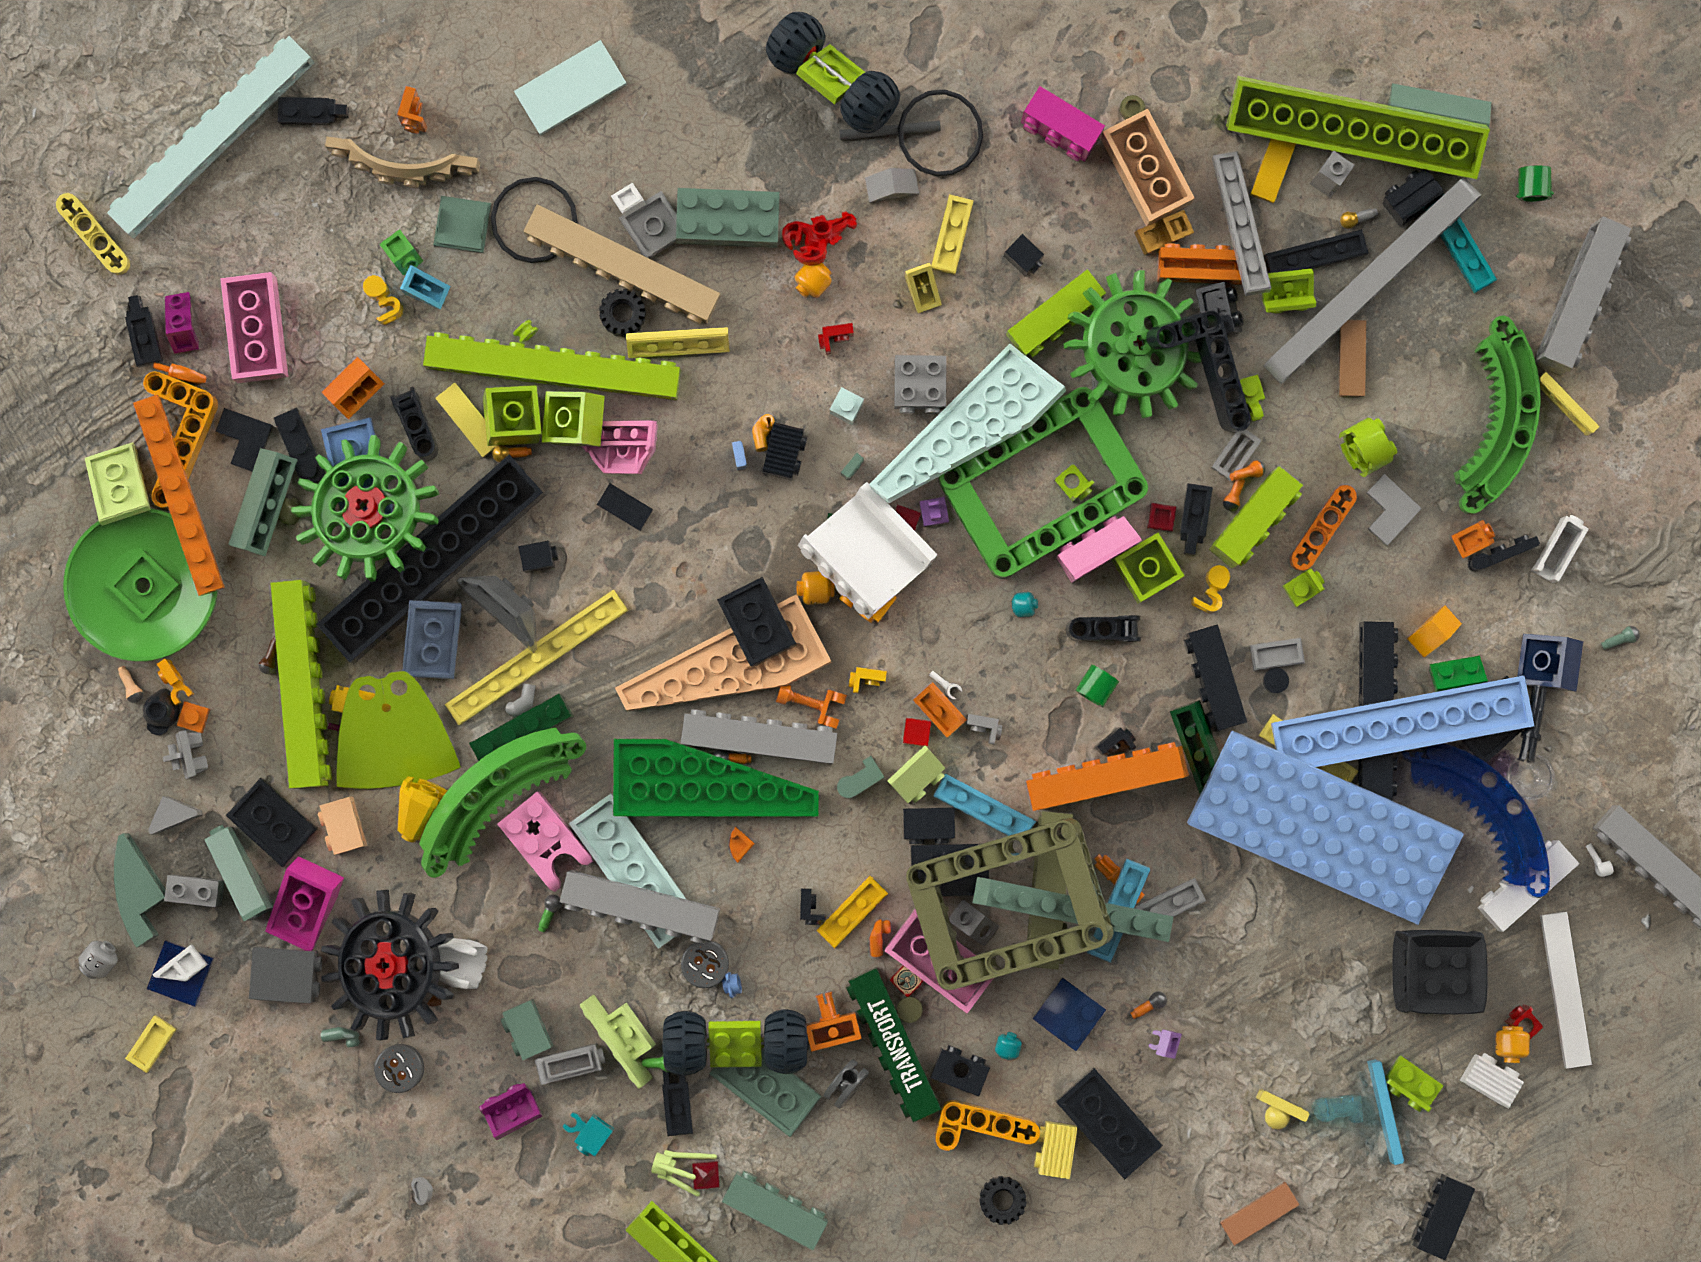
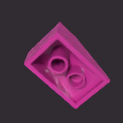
M298 856L285 871L265 932L301 949L312 951L337 900L344 877Z

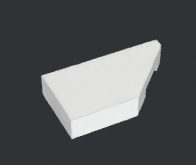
M190 945L156 971L153 976L155 978L188 981L208 964L195 947Z

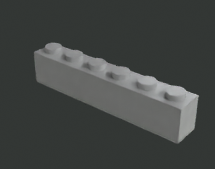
M691 709L690 714H684L681 744L834 763L837 733L832 732V727L818 726L817 730L807 729L808 724L792 722V727L782 726V721L767 719V723L763 724L756 723L757 718L742 716L741 721L732 720L731 714L716 713V717L706 716V711Z
M1612 805L1593 827L1598 832L1596 837L1605 845L1611 844L1616 848L1615 854L1626 863L1630 861L1635 865L1634 871L1645 880L1649 878L1656 884L1654 889L1662 896L1666 897L1668 895L1674 900L1673 906L1681 913H1688L1693 917L1692 923L1701 930V878L1620 805Z

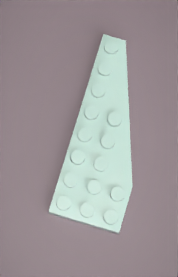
M1009 344L869 484L870 488L886 502H893L1031 427L1066 392L1065 386Z

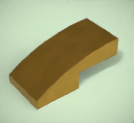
M1184 210L1162 218L1160 221L1134 232L1144 256L1159 250L1161 247H1165V244L1175 243L1194 233Z

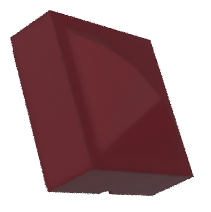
M718 1161L692 1163L693 1174L696 1176L693 1180L694 1190L720 1188Z

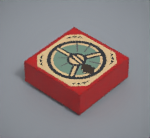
M904 965L889 979L906 997H909L924 982Z

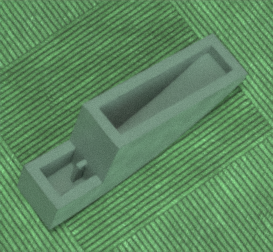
M122 833L118 836L114 859L115 893L125 928L134 945L138 948L159 936L146 913L164 901L166 888L130 834Z

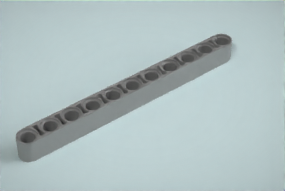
M1464 177L1460 179L1264 364V367L1280 384L1284 383L1330 340L1346 321L1351 320L1481 197V194Z

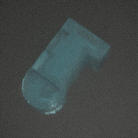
M1357 1094L1321 1097L1316 1099L1311 1107L1312 1114L1322 1122H1329L1335 1117L1349 1116V1121L1352 1123L1363 1122L1361 1096Z

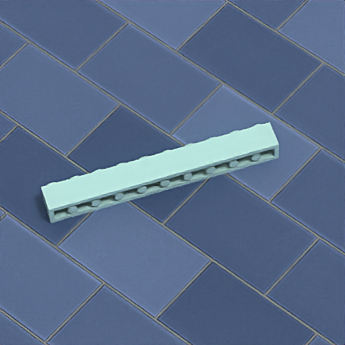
M290 36L279 40L273 47L274 51L268 57H262L250 74H245L238 80V86L232 92H226L219 99V104L213 110L209 109L202 115V121L195 128L190 127L182 136L183 139L177 145L173 144L165 151V157L160 162L150 165L146 170L147 174L141 180H136L129 186V192L125 196L119 197L112 202L107 213L133 239L314 64L312 58Z

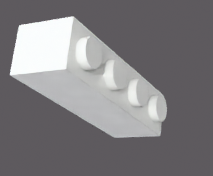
M1559 840L1545 841L1537 849L1539 853L1532 859L1528 857L1519 864L1520 870L1513 876L1512 874L1507 875L1500 881L1501 887L1494 893L1490 891L1481 898L1482 904L1477 908L1497 931L1504 932L1579 865L1578 861Z

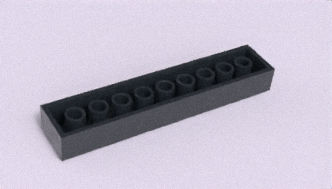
M509 454L438 516V524L428 525L416 536L426 546L424 552L415 549L408 543L397 553L403 563V571L399 572L388 560L376 571V581L370 582L367 579L316 625L350 663L355 664L408 618L409 600L427 601L546 495Z

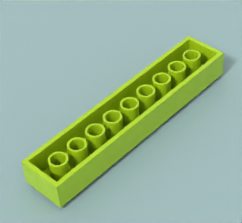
M1237 76L1226 124L1227 129L1230 131L1472 179L1478 178L1490 131L1487 125L1242 76Z

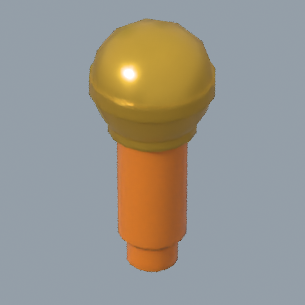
M499 445L493 449L492 455L495 461L501 462L509 454L512 458L527 457L532 455L531 447L508 448Z

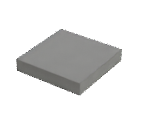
M662 191L645 201L646 205L627 217L623 215L619 217V220L641 254L649 259L676 243L677 214Z

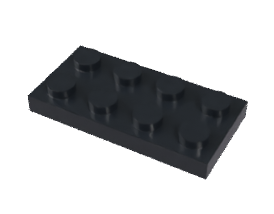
M1094 1067L1056 1100V1103L1124 1180L1163 1146Z

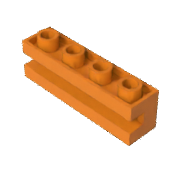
M1170 243L1165 244V247H1161L1158 251L1157 282L1170 279L1172 282L1217 284L1228 282L1242 285L1235 252L1231 250L1230 246L1218 245L1215 246V249H1205V245L1194 244L1190 245V248H1180V244Z

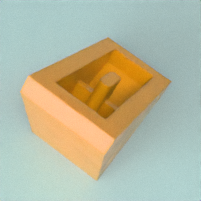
M1444 605L1413 632L1407 640L1424 658L1447 641L1462 623Z

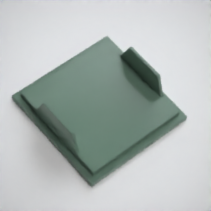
M441 196L433 245L484 253L491 203Z

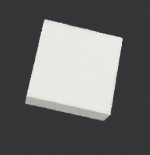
M633 183L611 195L624 217L646 205Z

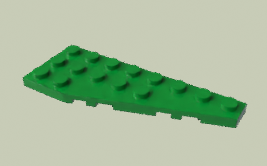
M613 739V816H819L818 790L667 739Z

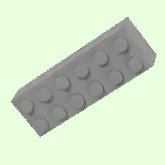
M1604 216L1590 226L1534 358L1537 366L1558 375H1562L1573 367L1576 368L1582 357V353L1579 352L1582 344H1587L1592 334V330L1589 329L1593 320L1596 321L1601 313L1602 307L1599 306L1602 297L1606 298L1612 284L1609 283L1611 275H1615L1619 270L1622 262L1619 260L1622 251H1626L1630 244L1631 237L1628 235L1631 228Z
M573 870L567 871L559 901L565 903L564 908L579 912L582 911V908L589 909L590 915L600 918L607 917V914L616 916V922L628 925L632 924V921L640 922V928L651 931L657 930V927L666 929L665 934L674 937H680L683 933L690 935L691 941L702 944L714 938L721 908Z

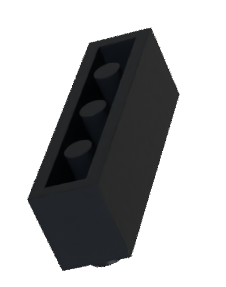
M1218 624L1187 633L1184 646L1187 654H1192L1194 664H1191L1194 678H1199L1202 688H1199L1198 691L1202 703H1207L1209 712L1206 713V718L1210 728L1214 727L1216 732L1247 723Z

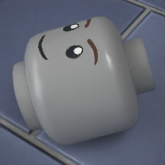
M92 941L78 958L80 971L90 979L106 977L118 961L115 947L108 941Z

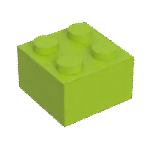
M537 385L485 388L483 406L487 446L538 443L542 433Z
M546 391L542 442L560 446L601 447L605 396L588 392Z
M1159 532L1112 560L1137 604L1185 576Z

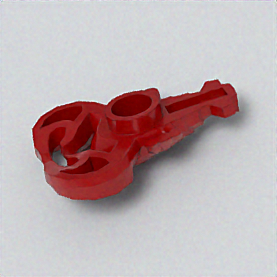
M845 211L842 212V218L829 221L826 220L824 215L811 218L810 220L813 225L794 221L786 224L782 229V240L785 246L792 250L791 240H795L794 245L797 247L802 240L803 234L806 235L805 246L800 247V252L795 249L793 255L802 264L816 266L825 261L827 245L834 246L841 241L842 237L839 235L845 228L855 229L857 227L856 218L853 214Z

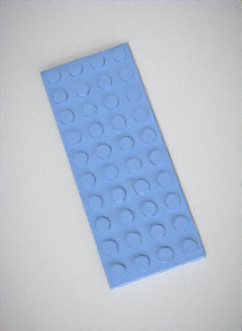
M1231 731L1187 821L1190 826L1415 924H1419L1464 835L1455 828L1234 731Z

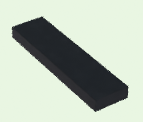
M1361 229L1264 254V260L1268 273L1314 269L1365 256L1369 252L1363 230Z

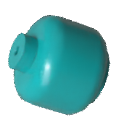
M1031 592L1016 593L1012 598L1013 613L1019 618L1032 617L1035 614V609L1039 607L1038 599H1034V595Z
M1007 1032V1035L1001 1034L998 1036L995 1052L999 1057L1013 1060L1019 1056L1022 1041L1016 1038L1017 1035L1015 1033Z

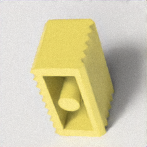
M1045 1121V1126H1040L1039 1128L1040 1136L1038 1142H1042L1041 1152H1036L1034 1167L1038 1168L1040 1175L1070 1179L1077 1126Z

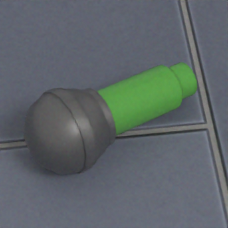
M551 894L545 899V910L539 922V931L545 933L554 913L561 908L562 903L559 902V896Z

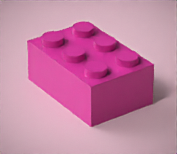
M1039 86L1024 110L1021 123L1024 125L1023 128L1033 135L1040 134L1046 138L1045 142L1054 148L1059 146L1067 151L1066 154L1071 159L1084 162L1097 144L1105 127L1102 123Z

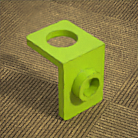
M1074 464L1055 478V482L1072 502L1077 498L1081 501L1092 492L1090 487L1095 483L1093 480L1089 482ZM1068 474H1075L1079 478V485L1076 488L1071 489L1065 485L1064 479Z

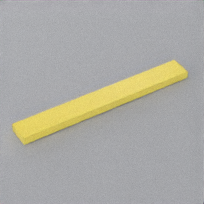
M613 589L537 641V650L534 653L528 648L447 702L445 706L459 726L628 612V609Z

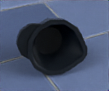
M160 689L146 699L143 706V717L147 722V729L154 735L167 733L180 715L179 704L175 705L173 703L171 692L168 689Z

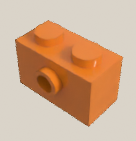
M357 357L321 393L349 420L385 383Z

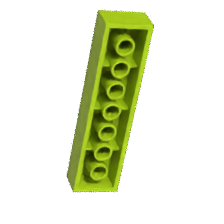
M303 580L273 582L270 584L289 789L329 786L328 780H332L331 766L327 765L326 755H329L330 748L328 739L324 740V729H327L326 714H322L321 704H325L324 689H320L319 679L323 677L321 663H317V653H320L319 638H315L314 628L318 627L316 625L318 618L317 613H313L312 602L316 601L315 589L310 587V583Z

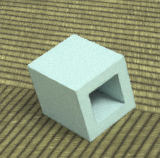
M841 387L830 408V414L852 425L864 403V399Z

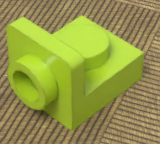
M1310 568L1282 587L1294 606L1298 607L1313 596L1324 591L1323 584L1325 582L1318 571L1314 572Z

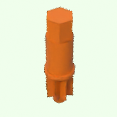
M1100 854L1096 855L1094 858L1096 864L1094 866L1108 881L1110 880L1115 885L1121 868L1107 855L1103 857ZM1141 891V893H1140V895H1139V898H1138L1136 904H1137V903L1144 897V895H1145L1142 891Z

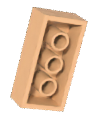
M1148 109L1102 132L1100 139L1146 226L1192 204L1195 198Z

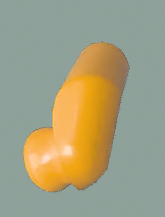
M770 414L760 417L752 428L756 452H764L768 449L766 437L772 430L775 422L774 417Z

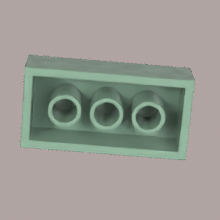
M678 188L676 244L777 248L780 192Z

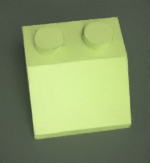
M923 746L887 782L907 803L911 800L916 803L926 794L923 789L929 783L934 786L945 776L942 773L945 767L926 746Z

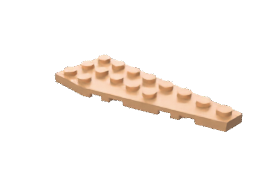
M797 594L778 603L777 606L797 646L751 668L730 628L615 687L628 712L787 686L832 662Z

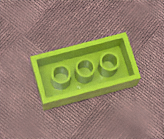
M1278 466L1268 475L1208 550L1231 568L1245 565L1254 554L1251 549L1254 546L1258 547L1269 536L1270 533L1267 529L1270 526L1273 528L1286 515L1283 511L1286 506L1288 508L1291 505L1293 506L1300 498L1302 493L1299 490L1303 485Z

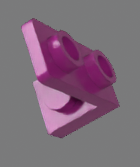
M189 292L165 296L166 336L174 354L199 349V341L192 326L191 296Z

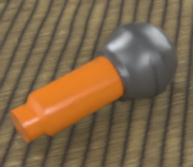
M722 749L716 750L713 753L714 756L738 764L751 763V755L728 753Z
M1161 991L1154 992L1148 1001L1136 1007L1130 1014L1135 1019L1137 1017L1140 1018L1153 1009L1164 1008L1167 1004V997Z

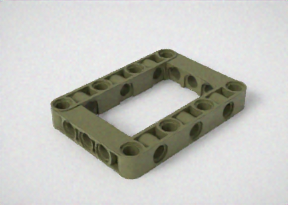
M1065 818L911 866L906 873V881L937 981L946 990L958 989L1096 949L1110 942L1114 934L1082 827L1078 821L1072 818ZM1064 825L1068 826L1071 830V837L1069 839L1063 837L1061 833ZM1015 840L1022 844L1023 849L1020 854L1013 849ZM1055 850L1078 926L986 951L970 958L960 956L955 939L957 934L956 931L952 930L947 913L949 908L948 906L945 907L940 891L941 884ZM967 855L974 859L973 868L968 867L965 863ZM919 869L926 873L925 882H921L918 878ZM1094 927L1102 930L1103 938L1101 940L1093 936L1092 931ZM1045 941L1052 943L1054 946L1053 954L1045 951ZM997 955L1002 956L1004 958V968H1001L997 965ZM949 969L956 972V982L949 979Z

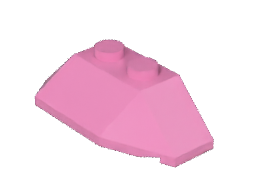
M603 421L601 447H582L590 454L592 460L605 474H642L656 449L658 424L657 421Z

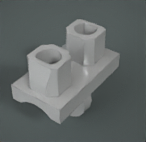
M185 730L175 734L179 753H177L175 744L168 745L170 755L164 756L163 762L171 761L173 770L181 769L179 759H181L185 779L193 778L197 773L207 770L206 757L192 758L190 750L203 746L201 733H187Z

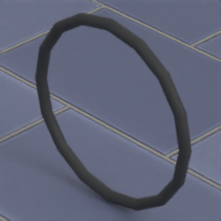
M945 89L927 91L914 98L902 112L898 125L899 146L907 161L920 172L936 177L954 175L969 167L979 154L983 141L982 120L974 105L961 94ZM947 95L959 99L970 108L977 121L978 140L975 150L964 164L953 170L934 171L922 167L911 158L904 145L903 126L906 116L917 102L928 96Z
M540 177L519 179L505 187L494 202L490 218L493 236L502 250L514 259L528 263L549 261L556 257V255L551 253L548 256L537 258L517 255L505 246L498 234L496 214L499 203L508 191L520 184L531 182L551 185L563 194L571 208L572 221L578 223L575 204L566 190L554 181Z

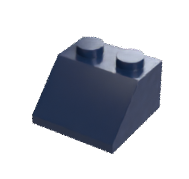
M1523 634L1517 677L1525 676L1526 686L1540 685V688L1546 686L1552 690L1577 692L1584 641L1561 636Z
M1062 977L1032 1019L1073 1050L1077 1051L1106 1009Z

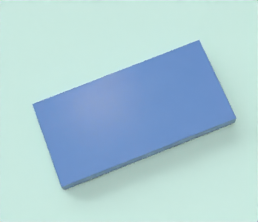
M372 418L321 429L327 458L333 467L345 460L341 440L346 439L352 445L355 456L367 455L370 436L375 435ZM343 477L339 481V487L347 485L349 477ZM373 478L365 480L363 488H369L373 484ZM345 501L338 503L340 511L344 509ZM392 504L386 506L385 514L393 512Z

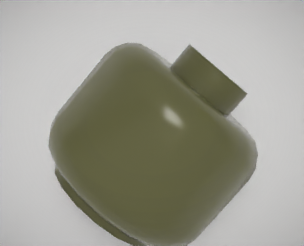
M285 498L278 519L287 525L296 524L301 517H296L291 510L292 507L300 506L301 502L296 498Z

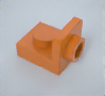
M1481 520L1451 537L1462 558H1465L1493 544L1495 534L1490 524H1485L1484 520Z

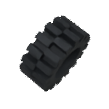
M616 289L613 293L609 292L607 297L601 301L602 305L599 307V316L603 326L609 333L611 332L615 336L621 335L626 337L627 333H634L641 329V325L645 322L646 310L641 298L635 292H630L628 289L621 291ZM619 304H627L632 308V317L626 322H618L613 317V310Z
M998 1176V1178H992L988 1183L984 1184V1188L980 1192L979 1201L981 1209L986 1218L990 1219L993 1223L996 1222L999 1225L1012 1224L1013 1221L1019 1220L1021 1214L1023 1215L1025 1212L1024 1209L1027 1204L1026 1194L1019 1182L1011 1177ZM999 1191H1008L1013 1197V1203L1007 1210H999L993 1204V1197Z

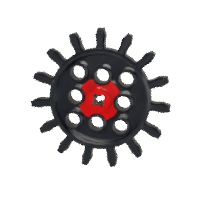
M377 890V912L370 913L363 898H354L351 900V903L359 920L353 926L342 917L332 920V924L344 933L345 937L341 947L335 944L322 946V952L338 956V972L327 973L321 977V980L328 983L339 980L345 994L331 1005L333 1010L346 1008L350 1003L359 1010L350 1028L353 1031L362 1030L368 1018L372 1017L377 1019L376 1040H387L389 1037L390 1020L398 1019L403 1039L415 1036L410 1015L418 1012L427 1025L435 1024L438 1018L427 1005L431 997L434 995L442 1000L453 999L454 994L448 989L439 986L438 982L440 971L449 972L459 969V963L452 961L441 962L438 946L451 941L454 935L453 933H444L434 937L427 928L439 912L436 908H428L419 919L410 914L416 894L403 893L399 910H391L389 890ZM385 922L389 926L388 934H385L383 929ZM402 940L406 944V949L404 952L400 948V943ZM370 941L374 945L373 953H370L368 949ZM418 958L423 962L421 970L417 966ZM355 960L358 962L359 969L357 972L353 968V963ZM403 977H405L407 980L406 989H404L402 986ZM371 978L375 981L374 990L370 987ZM388 996L392 999L391 1008L388 1007L386 1002Z

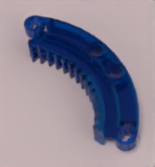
M1442 743L1428 746L1425 750L1426 759L1421 758L1424 752H1416L1414 757H1411L1409 752L1405 750L1400 751L1402 758L1411 762L1409 780L1413 787H1416L1418 782H1421L1422 789L1431 784L1432 791L1434 792L1438 787H1441V795H1445L1450 791L1451 800L1459 796V805L1467 802L1468 812L1476 810L1475 819L1483 817L1480 825L1482 827L1489 825L1490 828L1486 834L1495 835L1491 844H1499L1495 853L1503 855L1497 860L1498 863L1505 864V866L1499 869L1500 873L1506 874V876L1500 879L1501 883L1506 886H1525V891L1533 898H1541L1548 893L1550 888V871L1542 833L1525 800L1509 781L1483 760L1449 744ZM1482 776H1492L1495 780V785L1493 787L1484 786ZM1509 802L1517 803L1520 807L1519 814L1513 815L1509 813L1507 804ZM1544 871V876L1540 875L1539 882L1544 885V889H1541L1539 893H1535V889L1531 888L1530 884L1536 881V874Z

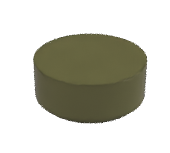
M1136 95L1127 96L1120 104V115L1126 120L1144 111L1145 103Z
M909 996L899 1001L897 1014L904 1022H915L922 1015L923 1008L917 998Z

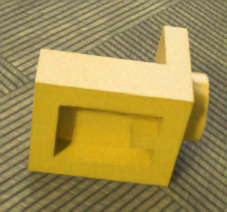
M856 667V672L850 673L849 687H853V693H858L860 679H865L864 684L880 686V681H886L887 671Z

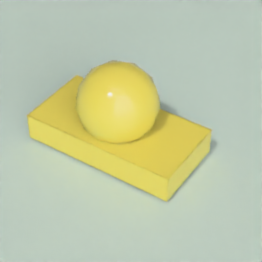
M1263 1089L1258 1091L1256 1098L1271 1105L1266 1110L1265 1121L1272 1129L1279 1130L1286 1127L1290 1121V1115L1304 1122L1307 1121L1310 1114L1305 1109Z

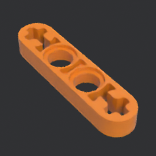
M1349 485L1338 487L1325 503L1291 553L1290 564L1295 570L1304 571L1314 564L1354 505L1357 494L1353 487ZM1348 491V498L1351 500L1350 502L1345 501L1340 506L1341 509H1344L1342 513L1339 508L1330 504L1333 502L1336 505L1341 499L1339 492ZM1326 511L1336 513L1337 521L1335 524L1329 525L1324 521L1323 516ZM1314 531L1320 532L1323 536V541L1318 546L1313 545L1309 540L1310 534ZM1304 543L1309 549L1316 551V553L1309 552L1305 558L1308 564L1298 565L1296 555H1302L1307 548L1302 547Z

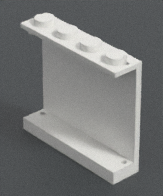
M868 482L860 487L857 494L810 535L807 536L805 534L798 544L801 553L807 559H811L818 566L819 572L824 577L829 578L835 584L837 591L841 595L846 596L853 603L855 610L861 615L864 614L867 619L872 617L929 567L937 556L900 515L870 488Z

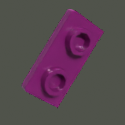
M525 1083L515 1084L508 1088L507 1092L499 1096L490 1097L485 1100L484 1104L479 1106L480 1112L485 1116L496 1140L543 1117L532 1091Z

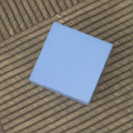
M732 442L737 470L746 469L747 463L742 442Z

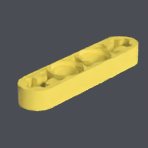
M70 193L60 195L56 201V208L62 217L110 272L116 275L126 273L130 267L128 256L77 197ZM67 200L73 202L72 207L79 214L74 216L68 209L63 210L66 207L64 202ZM83 218L91 220V228L87 231H80L78 226ZM99 237H105L108 241L107 247L104 250H97L95 248V241ZM112 253L118 259L123 258L121 260V268L116 266L112 268L114 262L108 254Z

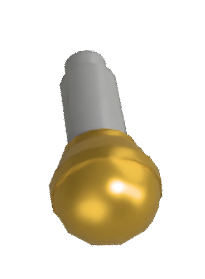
M1370 208L1357 213L1347 211L1340 217V223L1344 228L1352 229L1359 222L1377 216L1378 211L1376 208Z

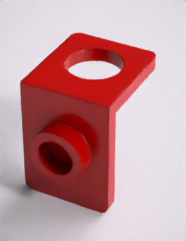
M1524 1004L1515 1007L1509 1013L1510 1017L1505 1021L1508 1026L1519 1027V1023L1524 1018H1529L1533 1023L1532 1030L1528 1032L1530 1039L1543 1028V1025L1531 1013L1533 1008Z

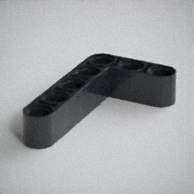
M1213 310L1198 312L1155 326L1147 332V343L1155 350L1171 348L1195 340L1221 428L1227 432L1244 431L1249 427L1251 422L1249 410L1224 323L1218 312ZM1205 317H1207L1209 320L1208 328H1206L1204 325ZM1183 324L1187 328V334L1185 336L1182 333ZM1160 332H1162L1165 336V340L1163 343H1161L1159 340ZM1212 342L1216 344L1215 353L1211 349ZM1220 366L1223 368L1222 377H1220L1218 374V369ZM1227 390H1228L1229 393H1230V400H1229V402H1228V401L1226 400V398H1225V394H1226V391H1227ZM1234 415L1237 417L1236 426L1232 422Z

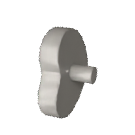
M423 1177L413 1179L411 1186L415 1193V1201L419 1205L427 1204L432 1197L433 1189L431 1184Z

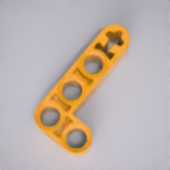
M949 1100L943 1104L935 1131L937 1146L944 1151H950L957 1146L962 1128L1023 1144H1033L1040 1136L1038 1125L1029 1118L957 1100ZM951 1106H956L960 1109V1114L956 1119H949L946 1116V1110ZM976 1112L985 1115V1120L981 1125L971 1123V1117ZM1007 1119L1010 1122L1009 1129L1004 1132L998 1131L996 1129L997 1121ZM1015 1121L1018 1122V1128L1026 1129L1028 1125H1031L1034 1134H1029L1028 1138H1025L1022 1131L1016 1130V1135H1012L1015 1130ZM945 1131H949L954 1135V1139L950 1144H943L939 1140L940 1135Z

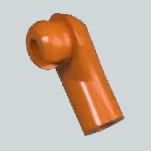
M879 919L874 924L869 937L870 955L872 957L883 955L882 933L889 934L891 932V922L889 920L881 921Z

